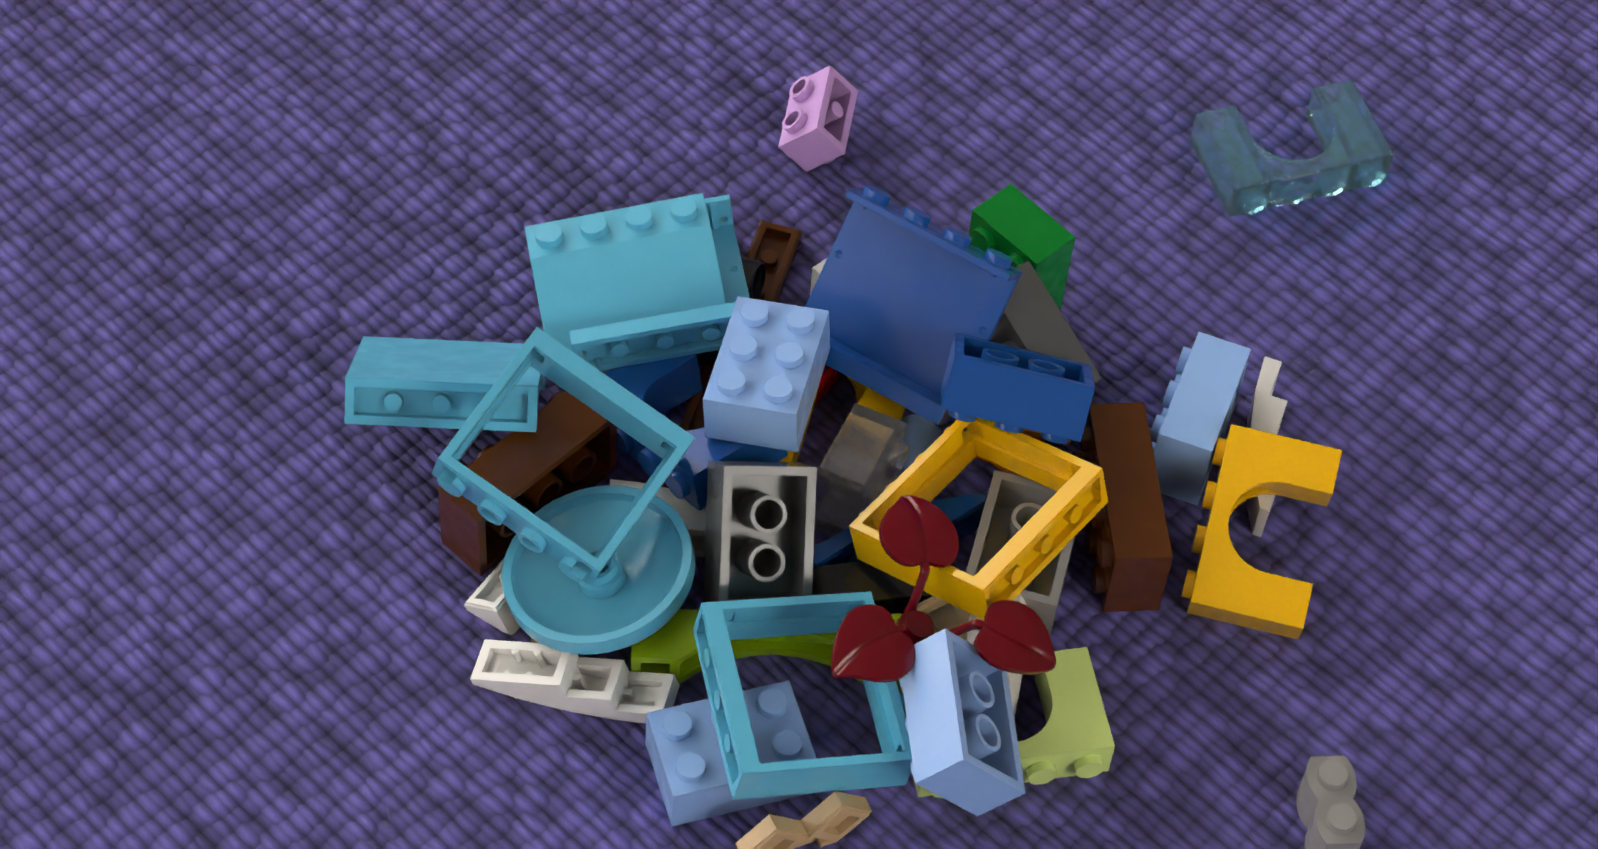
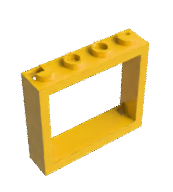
M976 418L975 422L956 420L950 427H947L937 440L923 453H920L914 462L895 481L888 484L885 490L864 511L858 514L859 516L849 525L858 560L915 587L920 574V565L906 567L898 564L884 551L879 538L880 522L884 514L901 496L912 495L931 502L976 456L1057 491L975 576L951 565L946 568L930 565V573L923 591L984 620L985 612L991 604L1004 600L1013 601L1108 503V496L1102 467L1022 432L1011 433L995 427L994 421Z

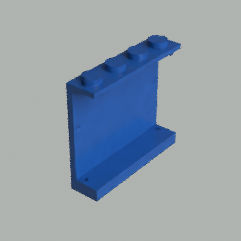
M866 185L865 189L848 190L845 197L852 200L853 203L805 306L829 311L830 351L826 365L937 425L953 420L948 415L949 411L941 409V385L954 334L959 333L990 341L1023 272L1011 266L1012 258L992 248H988L984 252L971 245L972 238L966 233L952 227H947L944 231L930 224L932 217L927 213L911 206H906L905 210L890 203L891 195L879 188Z

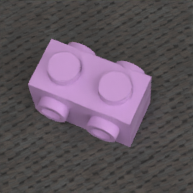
M831 65L810 76L799 78L792 84L789 91L790 96L785 118L782 122L783 128L778 148L806 172L820 165L829 164L837 157L844 155L858 90Z

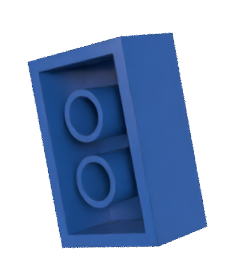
M955 333L941 385V409L948 410L950 417L960 421L975 422L976 418L994 421L995 427L1011 433H1021L1023 428L1041 432L1043 439L1057 444H1068L1069 439L1081 442L1095 390L1092 367L1089 364Z

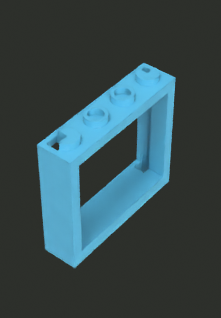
M536 327L438 457L431 474L437 477L438 484L446 492L456 497L464 496L477 505L478 512L486 520L495 525L504 524L517 533L518 540L526 548L539 554L544 552L557 561L559 569L567 577L579 582L584 580L589 585H592L683 458L695 437ZM530 366L663 459L594 556L459 462Z
M871 591L701 603L693 627V635L732 800L906 785L911 774L912 755L909 734L905 727L907 716L904 693H899L896 681L878 683L863 680L882 753L760 763L730 641L736 639L837 633L844 618L854 608L867 604L875 605Z

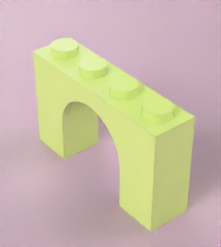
M1087 647L1054 651L1056 657L1055 668L1049 672L1035 675V682L1046 725L1034 736L1018 742L1024 783L1029 782L1034 785H1041L1055 778L1070 776L1091 778L1102 772L1109 771L1115 744ZM897 680L896 683L899 693H903L900 686L899 680ZM915 784L918 797L933 795L936 798H942Z

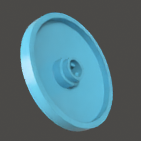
M616 485L589 487L553 500L534 513V515L594 556L641 490ZM655 495L592 585H589L584 580L579 582L567 577L559 569L557 561L544 552L539 554L526 548L518 540L517 533L506 551L502 567L503 592L515 621L523 631L537 642L557 651L582 655L601 654L620 650L646 639L662 628L677 613L687 598L693 583L695 553L689 532L680 515L667 502Z

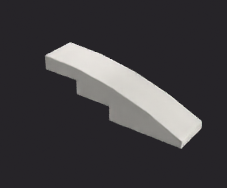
M1264 357L1248 414L1246 428L1278 434L1287 405V400L1272 396L1282 364L1281 361ZM1260 495L1246 501L1253 535L1262 536L1276 495Z
M485 639L470 678L473 685L517 699L569 712L637 723H646L647 712L673 707L680 686L675 674L629 671L625 661L620 659L579 657L578 654L557 651L541 643Z

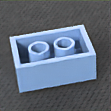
M737 297L703 397L705 437L798 452L830 351L828 310Z
M1198 332L1192 349L1183 347L1175 371L1179 374L1176 375L1174 381L1170 380L1162 403L1164 408L1161 415H1156L1150 432L1162 494L1198 506L1213 466L1211 463L1218 437H1224L1237 403L1251 348L1202 332Z
M943 629L914 644L915 660L913 667L899 682L904 693L907 716L905 727L909 734L912 755L911 772L915 779V784L976 816L982 815L1025 794L1007 672L986 663L977 654L973 644L947 629Z
M789 680L743 691L760 763L817 759ZM709 699L646 713L645 744L671 826L807 795L796 794L732 800Z

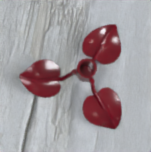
M912 495L901 496L884 514L879 527V538L884 551L892 560L906 567L920 565V574L909 603L904 609V614L900 616L896 623L892 615L879 605L867 604L858 606L847 614L836 633L831 657L833 678H856L878 683L900 680L913 667L915 660L914 644L934 634L932 619L926 613L917 611V605L930 573V565L939 568H946L952 565L958 554L959 539L952 521L933 503ZM1012 600L997 601L986 610L984 621L973 619L949 630L957 636L971 630H979L974 640L975 651L986 663L999 670L1014 674L1037 675L1049 672L1055 668L1056 657L1044 622L1033 609L1020 602Z

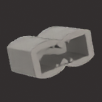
M1345 755L1310 757L1296 796L1299 817L1308 829L1304 840L1305 849H1360L1365 836V820L1359 805L1353 799L1357 786L1356 775Z

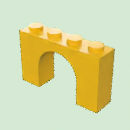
M1233 424L1230 426L1226 439L1218 437L1211 464L1220 466L1216 482L1207 481L1201 507L1210 510L1206 526L1197 525L1191 550L1193 553L1200 554L1196 571L1187 569L1181 597L1190 599L1187 609L1188 614L1298 640L1304 628L1313 583L1266 573L1247 564L1238 555L1230 540L1229 517L1240 504L1260 495H1279L1327 507L1333 495L1342 450Z

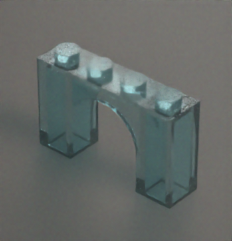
M1352 80L1313 88L1306 118L1321 143L1324 152L1310 159L1289 160L1277 157L1264 150L1252 137L1236 105L1196 114L1190 143L1229 217L1246 213L1254 214L1261 210L1281 205H1294L1303 200L1321 196H1334L1340 192L1361 187L1369 188L1386 181L1394 153Z

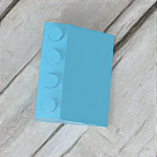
M703 193L524 227L543 330L572 352L569 333L571 330L726 303Z

